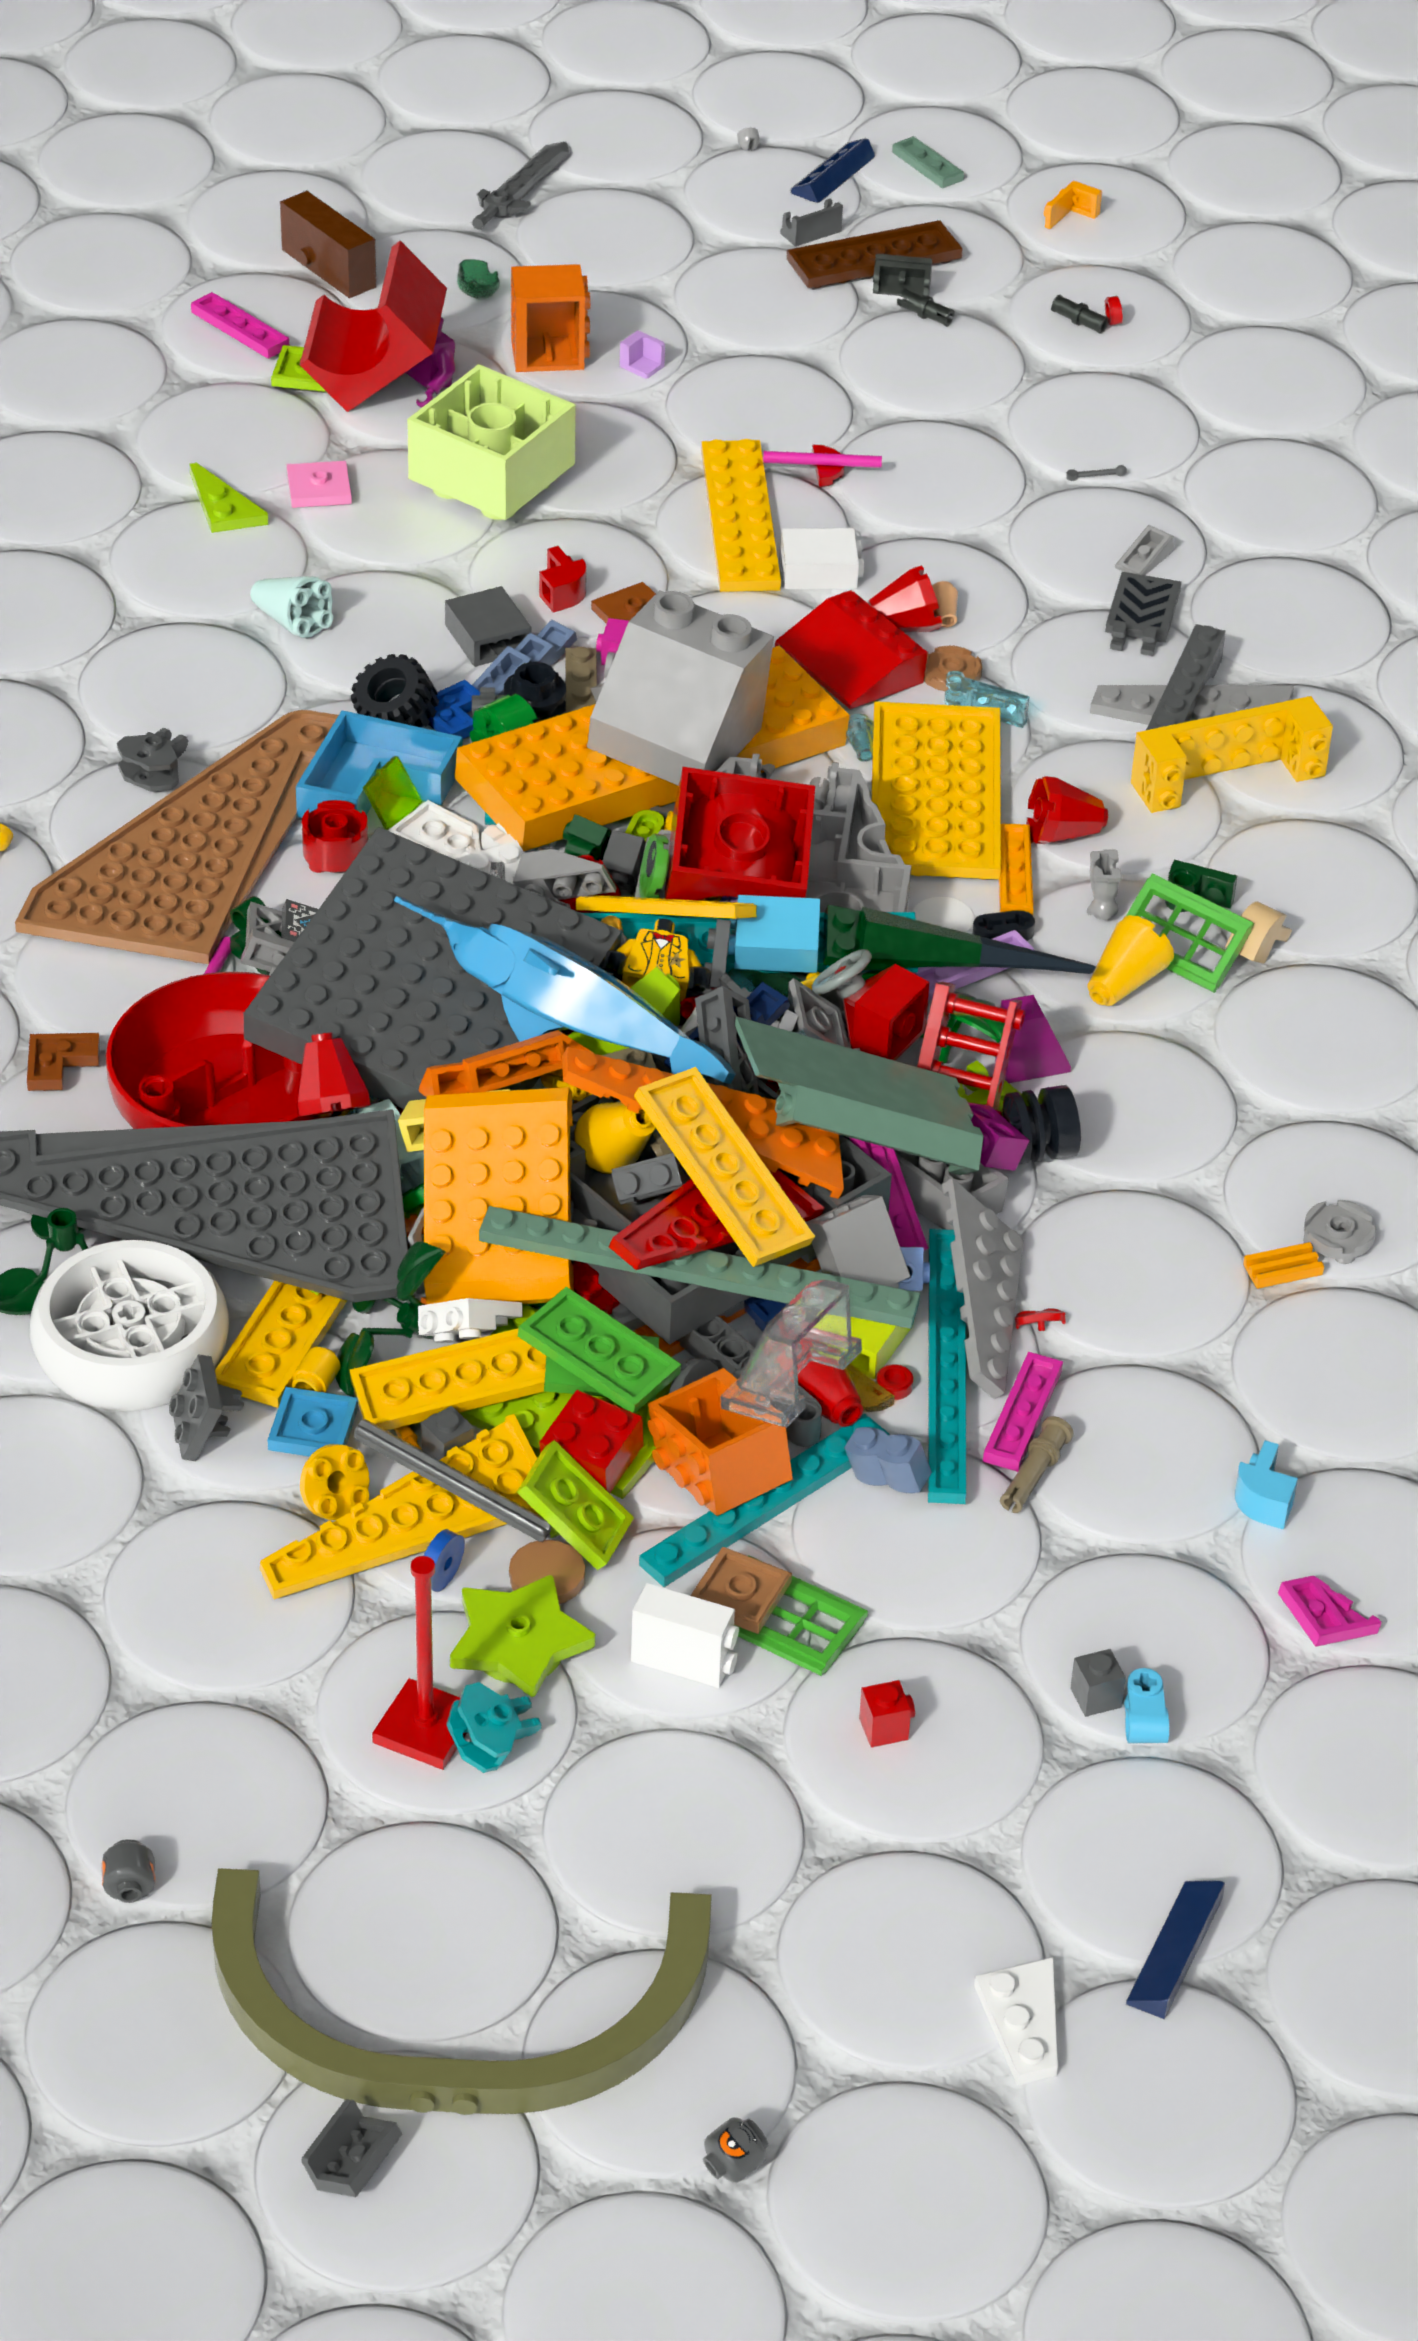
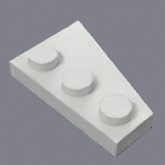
M1053 1957L975 1976L974 1987L1016 2084L1021 2085L1057 2076L1058 2057Z

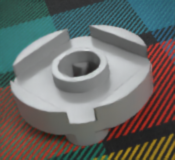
M1338 1200L1337 1205L1326 1206V1201L1314 1205L1306 1214L1303 1241L1304 1243L1311 1242L1316 1252L1334 1258L1338 1263L1349 1264L1355 1260V1257L1361 1256L1370 1250L1374 1243L1376 1227L1372 1224L1371 1214L1362 1206L1346 1200ZM1340 1228L1346 1229V1231H1344V1232H1340V1231H1336V1230H1338V1229H1340Z

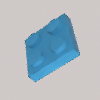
M285 1387L267 1440L268 1450L310 1457L317 1449L325 1445H347L358 1411L357 1398Z

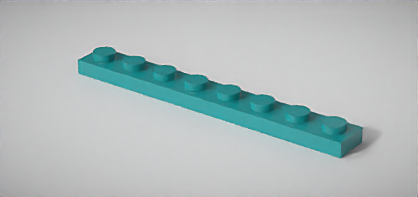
M862 1414L854 1424L840 1428L791 1459L792 1480L718 1516L711 1511L707 1512L639 1555V1566L660 1585L666 1587L718 1554L722 1547H729L851 1469L852 1466L844 1447L856 1428L872 1427L884 1431L888 1436L890 1434L868 1415Z

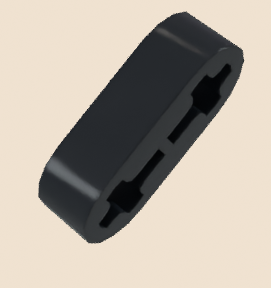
M1022 910L979 915L973 921L972 934L993 939L1016 930L1028 941L1034 935L1035 918L1029 912Z

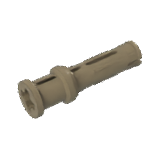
M1049 1416L1043 1421L1041 1425L1042 1431L1038 1438L1032 1439L1028 1445V1457L1000 1498V1504L1007 1511H1009L1013 1502H1016L1012 1513H1019L1047 1467H1051L1058 1462L1061 1448L1064 1444H1068L1074 1436L1072 1427L1065 1420Z

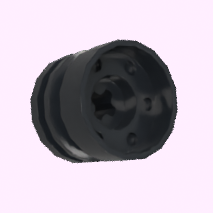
M1067 1085L1041 1088L1038 1099L1032 1090L1022 1091L1021 1095L1018 1092L1005 1094L1002 1117L1030 1140L1019 1164L1029 1163L1030 1159L1032 1162H1040L1043 1160L1045 1151L1051 1160L1078 1155L1081 1143L1079 1113L1075 1098Z

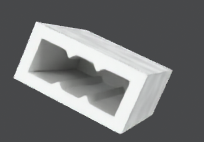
M782 528L781 562L784 589H857L858 577H863L864 561L861 558V540H856L854 528Z
M646 1583L632 1613L631 1662L719 1688L725 1674L731 1675L737 1662L738 1653L733 1651L739 1633V1627L734 1626L735 1609Z

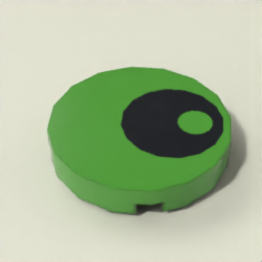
M653 833L647 842L639 879V892L642 898H659L660 895L655 893L656 889H662V886L665 884L670 855L668 849H664V844L668 845L669 843L665 835Z

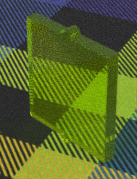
M393 756L382 768L376 769V774L362 787L380 822L387 831L422 803L398 756Z

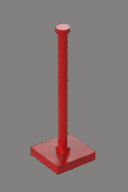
M418 1556L410 1564L411 1574L415 1577L417 1681L408 1678L372 1732V1743L444 1770L457 1750L446 1724L453 1702L460 1700V1697L433 1687L431 1577L435 1573V1562L428 1556Z

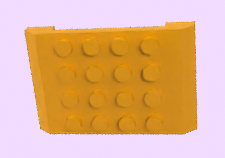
M570 1087L428 1095L426 1097L424 1106V1242L446 1252L424 1279L427 1305L466 1298L522 1302V1304L547 1303L566 1286L574 1291V1266L571 1260L479 1241V1229L489 1206L571 1222L570 1126H572V1091Z

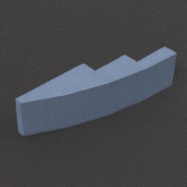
M551 619L537 636L529 633L515 649L507 646L472 686L480 691V687H495V695H504V683L509 676L515 673L517 667L529 661L542 662L551 666L565 653V648H570L578 640L576 632Z

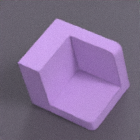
M637 330L620 342L621 368L648 379L664 367L665 343Z

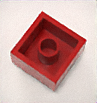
M576 1390L540 1440V1454L546 1445L555 1440L610 1494L644 1445L642 1416Z

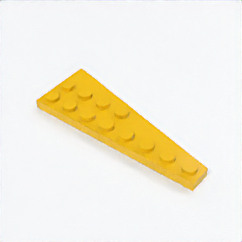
M515 1414L506 1416L505 1422L489 1431L484 1429L477 1433L476 1439L460 1448L457 1446L447 1451L445 1457L440 1459L445 1464L538 1514L517 1493L536 1462L537 1457ZM412 1471L380 1490V1495L367 1503L354 1505L348 1514L338 1520L325 1522L320 1525L319 1531L300 1542L296 1539L260 1561V1571L273 1599H277L426 1551L434 1537L444 1529H449L466 1538L506 1525L507 1523Z

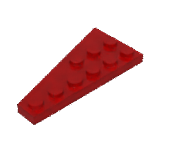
M778 1169L776 1173L770 1171L804 1221L812 1220L822 1214L824 1207ZM690 1179L616 1234L608 1247L635 1270H639L735 1241L692 1179Z

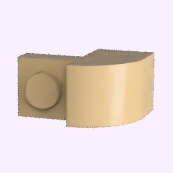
M1254 902L1249 905L1241 917L1253 922L1254 926L1239 955L1254 962L1265 964L1275 940L1287 942L1292 932V929L1282 925L1287 915L1260 902ZM1231 933L1225 948H1227L1232 937L1234 936L1233 933Z

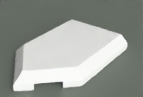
M429 800L425 801L388 830L453 859L482 851L477 825Z

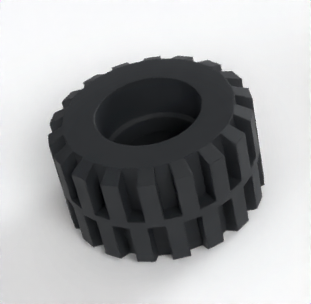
M390 654L386 659L380 657L375 659L376 662L374 664L365 666V671L357 675L356 679L358 682L353 683L351 688L353 691L351 701L358 714L426 728L430 723L428 719L434 717L437 712L434 708L438 706L439 702L436 697L438 695L437 690L421 664L413 657L408 658L404 654H400L398 657L395 654Z

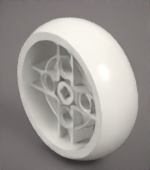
M144 1240L108 1242L90 1247L68 1258L50 1274L41 1286L33 1304L30 1318L31 1344L40 1367L51 1382L79 1402L112 1411H139L169 1404L172 1396L178 1393L183 1384V1376L186 1369L191 1368L198 1354L212 1356L214 1369L216 1368L224 1352L229 1332V1313L226 1300L220 1286L208 1269L198 1260L180 1249Z

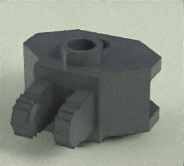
M166 728L160 729L155 734L148 732L145 735L124 736L117 742V749L122 758L118 763V768L124 781L151 792L172 790L179 784L177 759L186 751L189 740L186 736L180 734L171 740L172 733Z

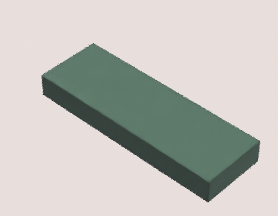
M914 136L896 142L892 146V153L941 188L964 180V172Z

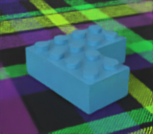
M342 710L296 785L297 817L302 818L308 809L310 813L317 809L318 803L328 800L350 802L355 804L357 811L362 813L363 810L367 815L380 792L424 802L429 800L437 805H442L456 780L457 748L463 746V737Z

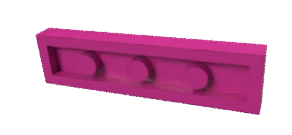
M213 292L191 302V313L267 359L279 354L283 345L289 346V338Z
M850 1138L854 1145L892 1174L888 1214L899 1246L924 1247V1250L928 1249L894 1149Z
M1032 1352L1027 1353L986 1445L983 1462L1019 1471L1028 1451V1445L1035 1435L1061 1375L1063 1361Z

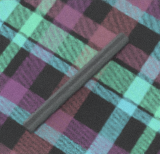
M362 1419L356 1426L354 1438L539 1542L545 1541L549 1536L552 1526L534 1512L366 1419Z

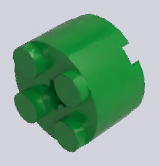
M510 694L502 696L474 712L473 730L470 731L471 741L473 743L533 724V720L537 719L536 714L528 702L520 695L514 694L509 696Z

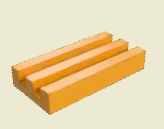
M1311 1242L1245 1255L1243 1262L1257 1289L1323 1275L1324 1271L1322 1261L1318 1262V1254L1312 1252L1313 1246Z

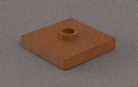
M640 582L591 600V610L606 624L608 618L630 621L652 599L655 593L644 582Z

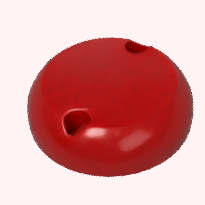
M216 972L190 976L155 989L139 999L120 1017L111 1032L107 1044V1079L116 1107L133 1129L306 1121L329 1118L333 1115L334 1112L298 1117L296 1098L301 1064L244 1039V1012L269 979V975L250 972Z

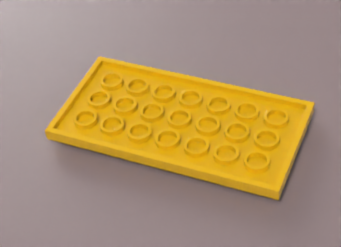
M874 701L871 800L877 805L886 824L885 841L891 854L900 855L905 865H911V875L978 878L983 880L999 879L1001 873L1000 708Z

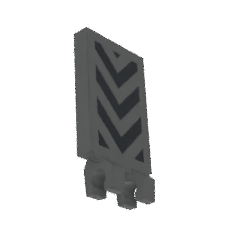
M1122 572L1106 622L1105 632L1112 633L1111 636H1113L1110 649L1122 651L1126 636L1142 638L1143 644L1140 654L1153 656L1156 641L1166 642L1180 595L1182 581Z

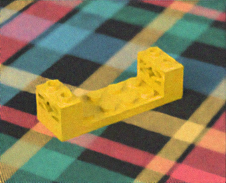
M1312 696L1136 732L1131 784L1149 811L1155 813L1181 807L1184 780L1275 760L1283 762L1296 782L1323 777L1326 775L1333 725Z

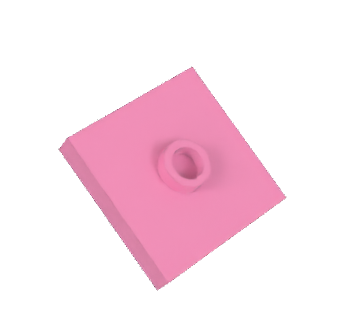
M346 461L287 464L292 508L352 504Z

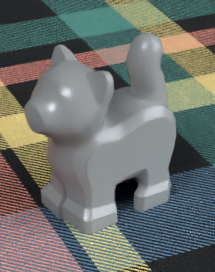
M1104 849V851H1092L1090 853V883L1094 900L1088 907L1087 914L1102 920H1108L1118 912L1115 897H1117L1118 883L1121 881L1122 876L1121 870L1116 868V863L1119 860L1117 850Z

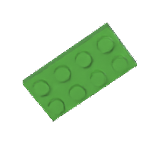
M567 1286L519 1326V1338L623 1409L632 1413L640 1410L674 1380L681 1371V1363Z

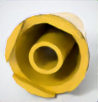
M1128 915L1116 924L1087 984L1089 995L1095 1003L1106 1006L1114 1005L1162 972L1173 961L1174 949L1164 933L1159 937L1152 930L1155 927L1153 923L1139 916Z
M621 1102L601 1103L589 1108L578 1119L574 1131L575 1142L586 1151V1163L592 1169L604 1174H611L612 1169L637 1162L655 1126L642 1109L637 1114L628 1110Z

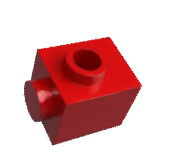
M896 1680L862 1687L859 1719L870 1747L908 1740L910 1718L915 1717V1706L911 1695H905L900 1681Z

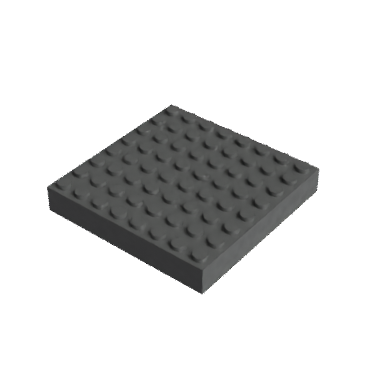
M378 827L245 1010L244 1039L302 1065L304 1046L306 1043L312 1042L311 1035L332 1032L333 1039H342L369 1094L381 1100L390 1099L393 1105L405 1109L409 1101L426 1099V1096L419 1092V1086L428 1067L463 1062V1059L517 1043L519 1040L509 1024L501 994L467 973L461 967L454 956L442 925L395 902L396 896L437 914L474 927L489 929L491 924H498L544 937L601 969L606 953L611 950L616 951L621 946L622 930ZM571 1029L562 1030L560 1032L564 1033L565 1035H568ZM540 1076L496 1090H530L534 1087Z

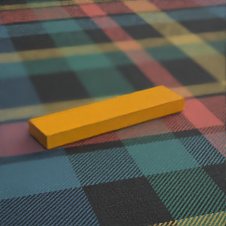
M1001 824V873L998 879L1000 912L1022 910L1033 915L1030 825Z

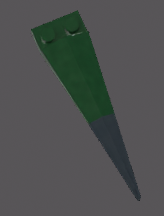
M828 904L824 912L823 965L831 966L852 952L867 949L871 952L872 958L863 970L887 969L897 964L902 968L999 967L1091 974L1096 966L866 907H862L861 911Z

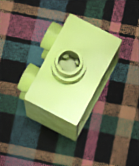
M480 364L407 419L409 479L433 489V492L441 498L457 499L481 510L484 516L490 519L507 520L512 517L521 507L542 490L548 488L553 481L575 464L576 404Z

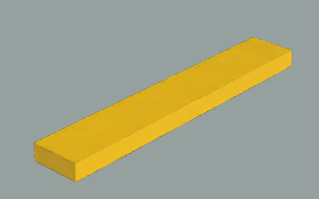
M603 895L578 896L576 898V910L732 919L756 917V905L754 903Z

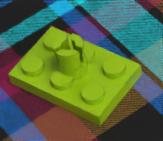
M555 1440L544 1447L517 1491L538 1515L552 1526L549 1534L550 1538H556L561 1535L596 1570H599L608 1563L634 1519Z

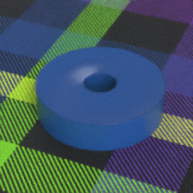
M449 1529L439 1532L431 1541L424 1556L432 1558L435 1562V1573L431 1577V1590L435 1592L443 1590L453 1579L464 1554L465 1540L463 1536Z

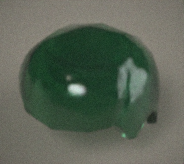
M467 259L459 263L457 285L464 294L476 299L488 298L497 292L500 286L498 272L490 273L487 262Z

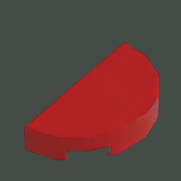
M812 444V453L841 454L834 448ZM814 465L819 487L830 486L833 484V480L844 476L845 466Z

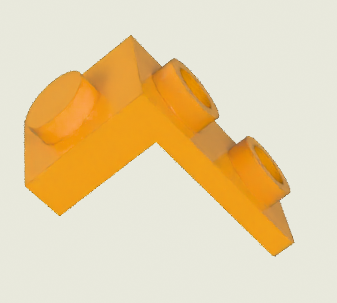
M1073 180L1066 188L1061 189L1053 200L1046 204L1044 208V217H1046L1045 228L1051 229L1070 211L1095 219L1100 214L1102 190Z

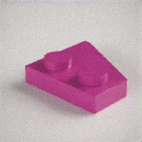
M1314 1575L1281 1582L1279 1587V1596L1315 1647L1378 1634L1382 1622L1377 1617L1372 1615L1367 1620L1351 1609L1353 1601L1340 1593L1334 1592L1329 1585Z

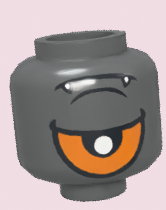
M126 1839L115 1843L103 1854L101 1862L102 1886L105 1893L125 1903H132L147 1896L154 1889L156 1881L155 1858L148 1847L139 1841Z
M732 2117L710 2133L704 2140L707 2155L703 2158V2162L716 2179H720L723 2176L733 2183H738L765 2162V2148L768 2147V2141L761 2129L751 2119L744 2121L740 2118Z

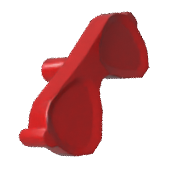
M1054 1308L1042 1311H1022L1015 1317V1327L1018 1329L1020 1325L1038 1322V1331H1045V1321H1061L1062 1324H1065V1312Z

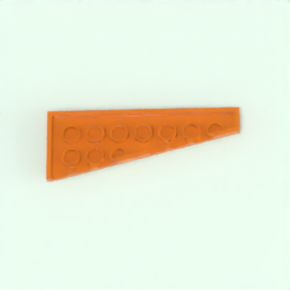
M570 1047L566 1048L562 1056L563 1082L600 1098L603 1096L608 1099L610 1096L615 1097L628 1110L637 1114L642 1109L634 1097L637 1089L674 1075L656 1068H648L621 1059H613ZM708 1083L769 1171L776 1173L778 1168L798 1176V1183L808 1187L810 1182L830 1190V1197L839 1199L844 1190L839 1134L799 1123L782 1127L777 1126L776 1100Z

